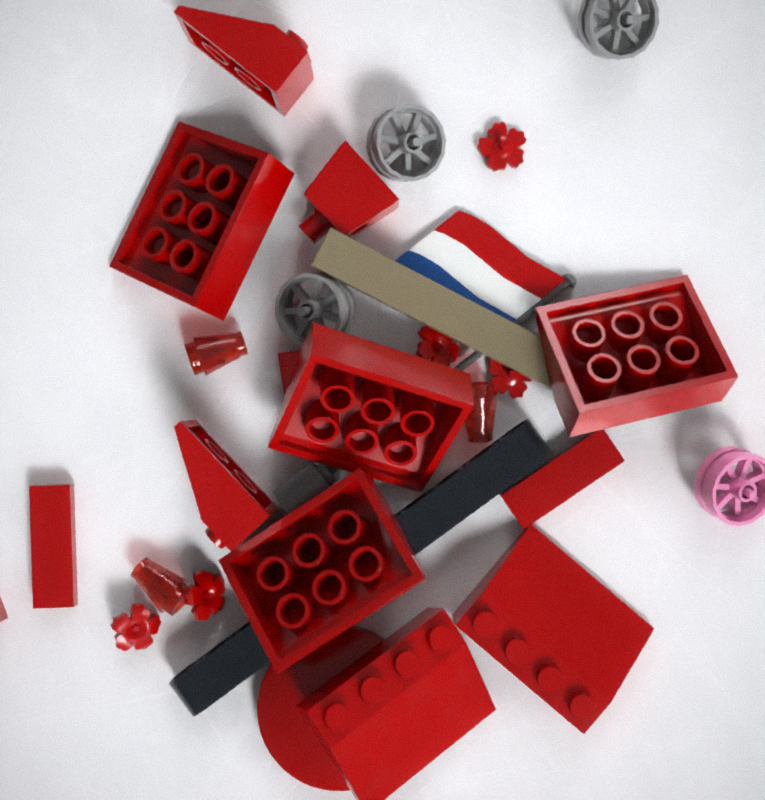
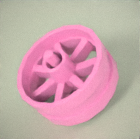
M735 446L719 448L711 453L698 468L694 481V493L699 506L726 524L742 526L754 522L765 513V459ZM738 462L735 471H733L732 465ZM750 464H751V465H752V468H753V472L747 474V471H748L749 466H750ZM716 490H722V492L716 497ZM729 501V510L720 512Z

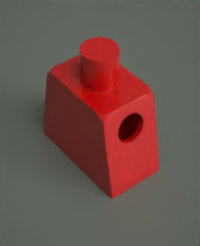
M344 141L304 193L305 199L315 211L300 223L298 227L313 244L317 243L329 231L330 227L353 238L395 211L399 207V198L348 142Z

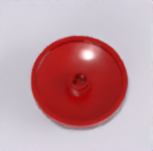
M352 626L280 673L275 672L272 664L269 665L258 695V725L263 741L271 756L284 771L295 779L322 790H350L296 705L385 639L384 637L368 629Z

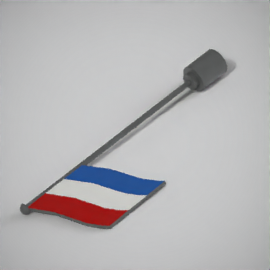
M460 210L395 260L519 326L535 314L536 307L548 304L569 286L571 288L576 286V278L572 274H565L562 277L535 262L490 225ZM474 351L455 366L454 369L464 371L479 359L482 354ZM310 461L272 492L280 505L289 514L334 485L338 480L333 474L339 468L332 466L328 468L322 463L316 466Z

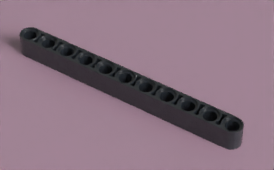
M529 419L513 427L395 514L414 555L421 552L541 464L553 453ZM249 621L183 669L169 681V685L191 715L196 716L268 664L270 660Z

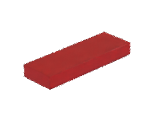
M604 429L594 431L499 495L520 526L525 529L625 460Z
M74 484L29 486L33 609L75 607L78 605Z

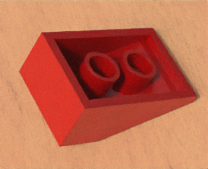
M181 5L174 11L192 45L284 117L314 80L311 59L307 51L308 45L299 35L291 30H288L285 34L273 24Z
M197 420L180 421L174 426L201 520L208 527L205 533L216 546L221 549L226 546L232 552L278 506Z

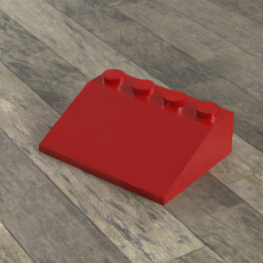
M179 121L109 267L224 321L295 173L268 152Z
M688 275L539 306L534 311L554 401L569 437L720 402L739 377Z
M313 322L298 355L268 442V448L349 472H354L360 468L373 479L422 493L475 405L470 373Z
M360 468L218 560L276 673H280L426 579L392 509L374 479Z
M532 524L521 532L452 614L455 626L583 734L586 733L612 702L654 630L650 624Z
M430 607L419 613L296 705L356 800H385L496 710L465 640L444 608Z

